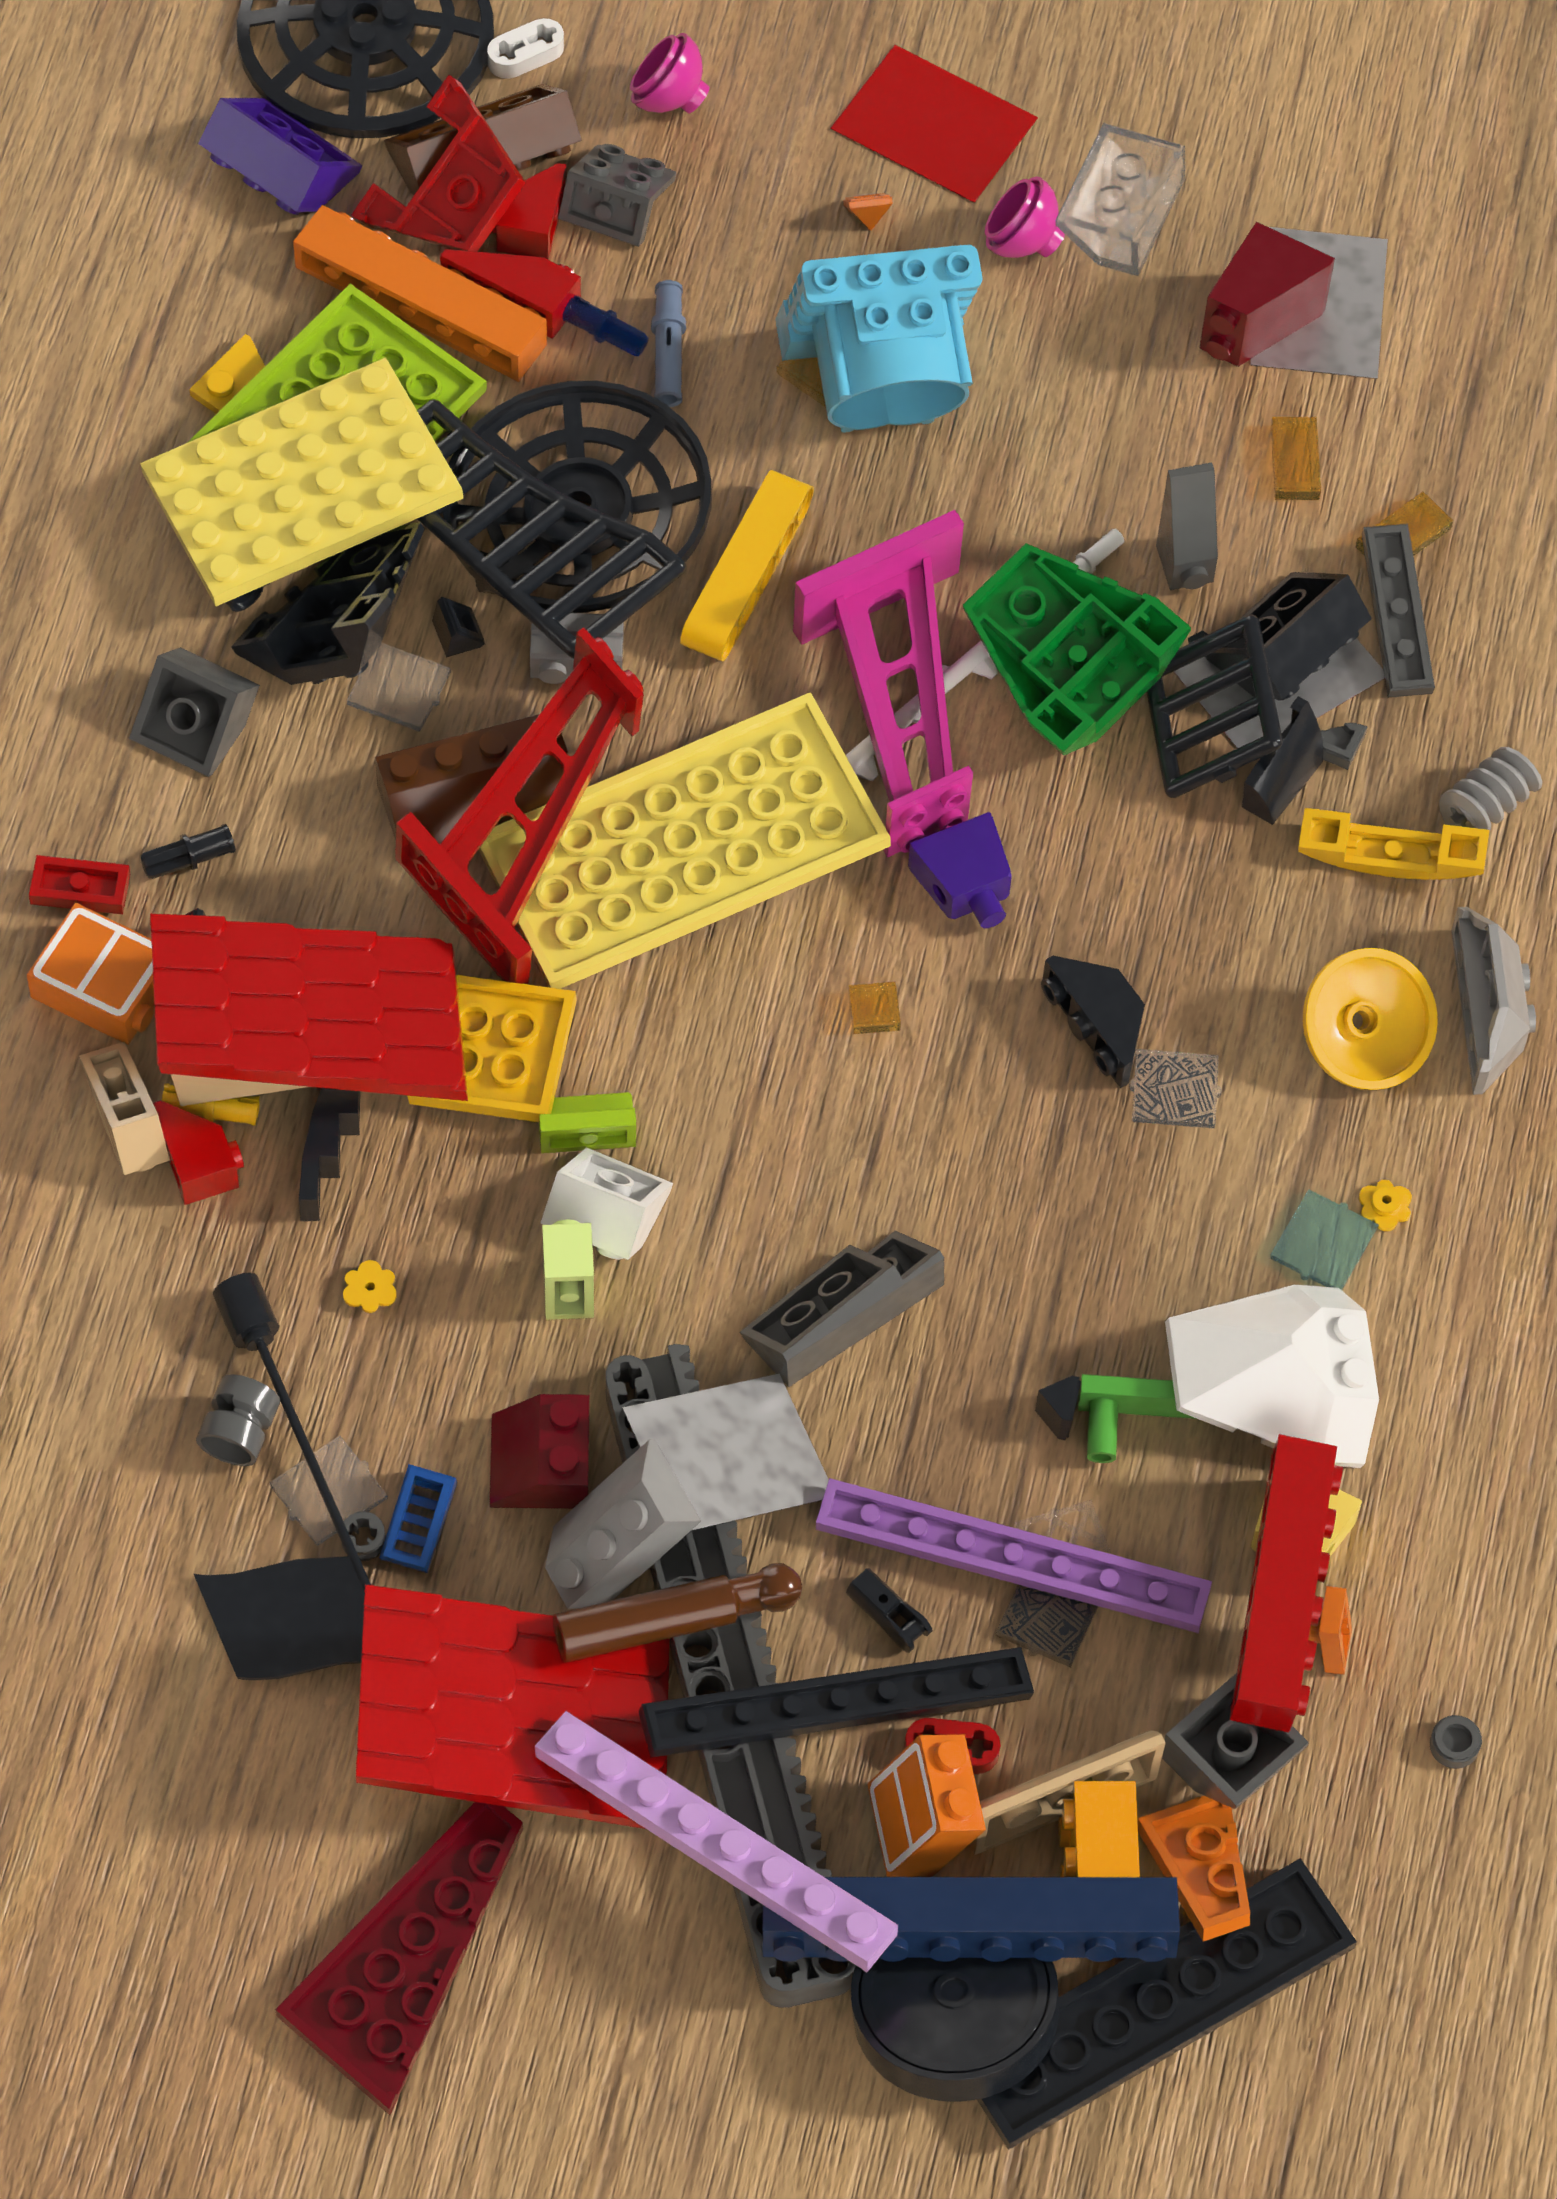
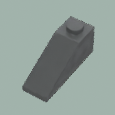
M1212 462L1168 470L1156 548L1170 590L1180 588L1197 589L1207 583L1214 582L1218 549L1215 470Z

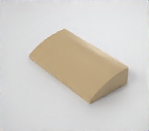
M1152 1730L1144 1732L981 1800L980 1805L986 1830L969 1844L974 1855L1058 1821L1059 1817H1062V1800L1071 1799L1074 1781H1136L1137 1788L1156 1780L1166 1743L1162 1734Z

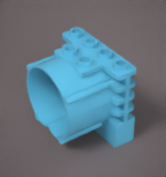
M958 245L809 260L803 263L788 300H783L775 319L782 361L817 357L829 422L841 428V432L872 429L888 424H929L934 422L935 418L957 409L968 399V386H971L973 382L963 331V317L982 283V272L977 249L972 245Z

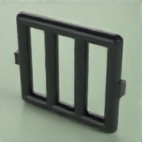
M1247 615L1210 634L1202 630L1188 637L1189 644L1179 648L1161 678L1146 692L1164 790L1170 798H1177L1215 779L1223 783L1237 776L1236 769L1280 749L1283 744L1260 621L1254 615ZM1244 638L1248 658L1166 697L1162 677ZM1252 677L1255 692L1254 698L1173 736L1170 715ZM1259 716L1263 733L1262 737L1180 775L1177 754Z

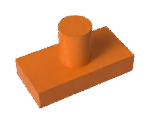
M1326 1586L1318 1627L1310 1626L1308 1640L1321 1644L1326 1673L1345 1675L1352 1634L1347 1589Z

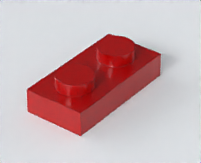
M36 855L29 891L30 905L71 909L76 902L95 912L123 915L131 875L130 867L125 864Z

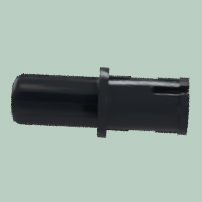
M223 824L218 828L191 837L182 834L180 835V841L144 852L141 855V863L148 878L154 879L189 866L192 870L198 868V863L228 853H234L236 848L227 824Z

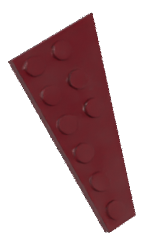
M474 1802L275 2009L276 2016L389 2115L392 2113L523 1831V1822L504 1806Z

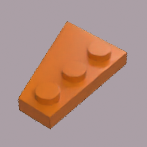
M1201 1796L1138 1818V1833L1164 1877H1177L1178 1900L1203 1942L1250 1926V1908L1243 1865L1240 1862L1237 1844L1236 1823L1233 1820L1231 1807L1206 1796Z

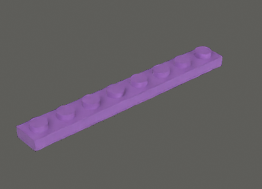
M829 1478L816 1520V1530L1195 1633H1199L1212 1581L831 1478Z

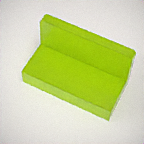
M631 1093L555 1097L551 1114L539 1115L541 1154L583 1151L586 1147L591 1150L636 1147L635 1108H633Z

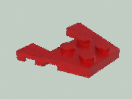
M448 75L426 107L458 130L454 139L407 206L373 183L351 216L364 224L451 249L478 252L526 182L461 82Z

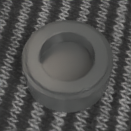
M1459 1715L1447 1716L1441 1719L1435 1725L1430 1737V1750L1434 1758L1440 1764L1454 1769L1464 1768L1473 1763L1482 1745V1736L1477 1725L1470 1719Z

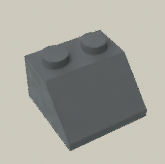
M181 647L157 656L129 739L205 776H212L246 726L260 685Z
M1237 1673L1166 1733L1164 1739L1166 1743L1162 1759L1195 1792L1233 1809L1238 1808L1309 1744L1293 1726L1288 1733L1231 1721L1230 1713Z

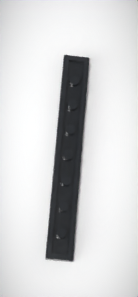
M1018 1647L645 1703L641 1705L638 1712L650 1758L1030 1700L1034 1694V1689L1022 1648Z

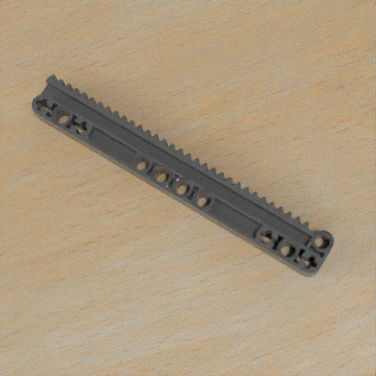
M668 1345L667 1354L642 1360L632 1355H623L615 1358L608 1365L606 1370V1402L622 1464L640 1448L634 1433L627 1429L630 1424L622 1407L699 1391V1381L694 1380L695 1366L694 1363L690 1362V1348L688 1345ZM625 1382H629L630 1387L634 1389V1399L628 1402ZM731 1521L692 1530L650 1567L655 1590L720 1575H726L728 1579L749 1575L746 1574L747 1559L742 1556V1540L737 1538V1522ZM761 1611L738 1616L736 1623L670 1638L669 1643L684 1698L698 1696L699 1693L705 1690H712L718 1693L778 1684L776 1683V1666L771 1665L772 1651L770 1647H766V1629L761 1628ZM693 1645H701L710 1652L703 1657H693L687 1654L685 1650ZM789 1736L736 1744L727 1749L710 1748L698 1750L711 1804L821 1876L832 1877L831 1870L825 1869L827 1855L826 1851L820 1850L822 1836L820 1832L815 1831L816 1814L810 1813L811 1796L805 1794L806 1777L800 1775L801 1759L800 1757H795V1739ZM733 1886L760 1991L769 2004L778 2008H789L836 1997L846 1993L851 1988L853 1971L856 1965L849 1960L842 1961L847 1968L841 1973L831 1974L822 1969L820 1965L824 1960L829 1959L827 1957H802L796 1961H783L782 1965L787 1979H792L791 1983L783 1984L781 1978L776 1976L777 1958L763 1957L762 1934L758 1931V1928L762 1925V1904Z

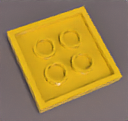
M457 975L468 1101L407 1096L409 1104L539 1122L540 1114H551L576 1006V992Z

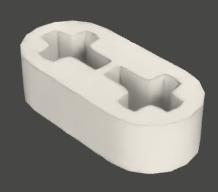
M542 18L497 36L488 45L487 54L490 71L497 77L510 79L556 60L564 50V31L562 26L552 19ZM543 37L546 41L552 40V42L546 44L543 39L538 41L537 39ZM505 53L509 58L514 57V59L508 60L506 56L500 55Z

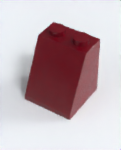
M1256 222L1207 297L1199 348L1208 352L1209 355L1217 360H1225L1239 367L1254 356L1319 318L1326 308L1335 258Z

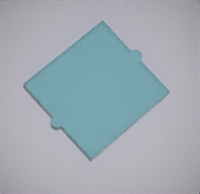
M1308 1189L1274 1247L1270 1259L1300 1273L1302 1280L1310 1278L1325 1287L1343 1290L1376 1233L1379 1224L1349 1210L1347 1203L1337 1204Z

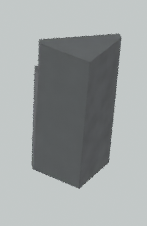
M896 1230L869 1252L848 1245L740 1331V1334L776 1374H780L783 1382L790 1387L944 1285V1256L940 1250Z

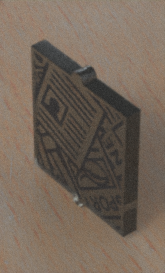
M1018 1585L995 1636L1028 1649L1030 1656L1040 1654L1071 1668L1099 1606Z

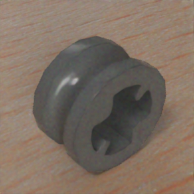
M366 1511L349 1515L343 1522L360 1560L369 1561L378 1557L386 1538L381 1519L375 1514ZM360 1527L370 1528L371 1536L375 1537V1539L372 1541L367 1538L368 1545L359 1546L356 1544V1538L351 1533L354 1531L356 1534H359Z

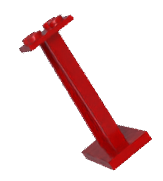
M584 627L576 634L573 671L441 844L436 841L412 812L396 822L395 859L501 980L506 982L529 984L532 948L514 927L619 724H621L631 736L639 732L644 689L641 682L630 670L623 671L613 660L614 655L607 643L600 637L593 638ZM592 694L600 701L601 708L575 754L569 756L559 746L557 738L585 698ZM546 755H552L562 765L564 773L540 817L536 821H531L516 805L515 798L541 760ZM504 816H510L523 829L526 840L499 890L495 894L489 895L470 876L468 864L498 821Z

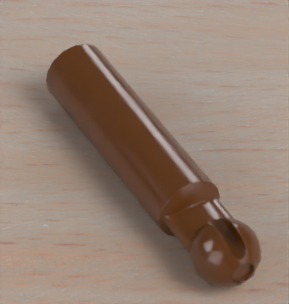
M772 1563L763 1567L758 1573L728 1579L726 1575H720L553 1614L556 1643L563 1662L567 1663L736 1623L737 1617L763 1610L784 1612L792 1608L800 1599L802 1583L799 1574L794 1569L784 1563Z

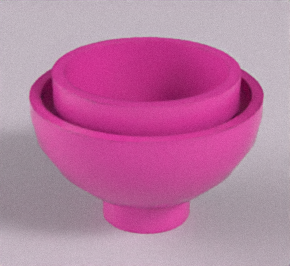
M680 33L676 36L669 35L662 39L648 53L636 70L630 84V90L632 91L631 102L647 112L657 113L673 111L680 107L688 114L700 106L706 98L710 87L701 80L703 74L702 57L697 44L686 33Z
M1039 176L1022 179L1009 188L1000 198L985 226L986 247L990 251L1007 258H1021L1032 255L1035 252L1043 257H1048L1059 247L1064 239L1065 229L1058 224V202L1054 190L1045 180Z

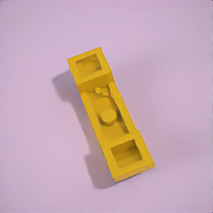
M1312 808L1304 809L1298 852L1324 863L1357 872L1404 879L1441 880L1484 874L1490 830L1443 824L1442 834L1350 823L1351 813Z

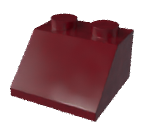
M539 1394L492 1414L490 1508L573 1509L589 1494L590 1395Z

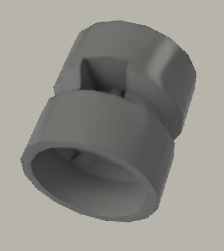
M234 1374L225 1375L221 1378L211 1401L212 1408L215 1411H210L206 1414L196 1441L203 1451L216 1459L232 1465L252 1466L256 1462L265 1441V1433L262 1430H266L271 1426L280 1405V1397L267 1385L255 1379Z

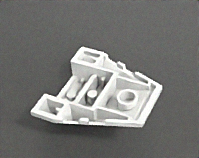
M1291 1285L1169 1317L1165 1321L1177 1411L1230 1432L1240 1429L1262 1438L1261 1444L1274 1448L1279 1434L1337 1446L1335 1465L1361 1468L1365 1464L1379 1395L1366 1311L1342 1290L1332 1287Z

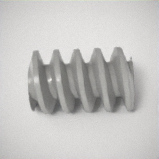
M1500 747L1492 753L1491 757L1483 760L1478 768L1467 773L1465 779L1455 783L1453 789H1449L1441 795L1439 800L1440 812L1447 825L1491 830V822L1495 824L1501 822L1504 819V812H1513L1517 807L1516 801L1521 803L1526 801L1530 795L1529 791H1538L1542 788L1543 782L1538 770L1527 757L1510 747Z

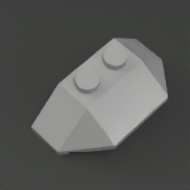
M1458 907L1451 931L1473 1095L1483 1094L1524 1051L1528 1034L1534 1033L1536 1029V1012L1533 1004L1527 1005L1525 992L1530 989V969L1528 963L1521 964L1519 945L1497 923L1468 907Z

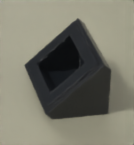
M444 597L437 600L432 622L446 658L481 648L485 644L484 638L472 608Z
M1072 1375L1038 1390L1035 1411L1055 1436L1061 1440L1069 1438L1081 1381L1077 1376Z

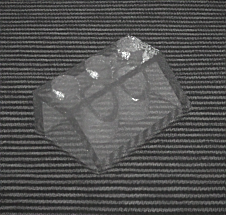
M1103 123L1056 218V226L1097 265L1139 276L1185 181V146Z

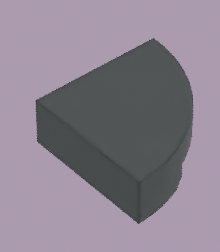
M1344 723V726L1331 728L1326 731L1321 730L1323 760L1348 770L1366 735L1367 726L1357 723Z

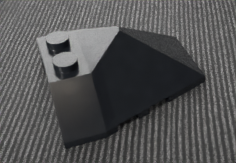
M421 522L401 525L326 558L314 568L318 575L316 579L302 591H300L298 586H293L284 594L288 602L276 613L271 614L264 611L248 626L231 646L235 654L290 685L305 682L319 684L329 678L339 676L353 678L364 672L369 666V659L381 646L382 639L425 530Z

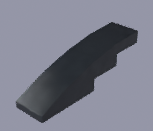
M321 1088L312 1112L302 1156L299 1189L300 1221H320L321 1178H340L341 1135H360V1091Z

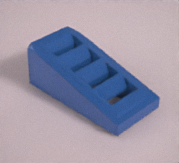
M408 1464L379 1557L380 1560L428 1573L458 1483L455 1477ZM419 1486L439 1492V1500L436 1501L413 1494L415 1487ZM413 1504L435 1511L433 1519L407 1512L409 1505ZM403 1522L429 1529L427 1538L401 1530ZM397 1540L424 1547L422 1555L418 1556L394 1549Z

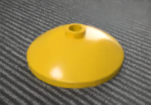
M1363 948L1345 952L1335 957L1317 973L1305 997L1303 1029L1312 1056L1329 1076L1341 1084L1352 1088L1379 1090L1404 1082L1424 1064L1433 1048L1437 1034V1007L1427 980L1410 961L1388 950ZM1356 1012L1361 1015L1363 1020L1362 1026L1359 1029L1354 1026L1352 1021Z

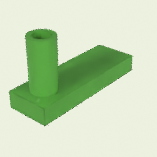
M1082 1374L1078 1396V1411H1089L1087 1459L1092 1462L1111 1463L1116 1460L1118 1413L1197 1419L1176 1410L1172 1380Z

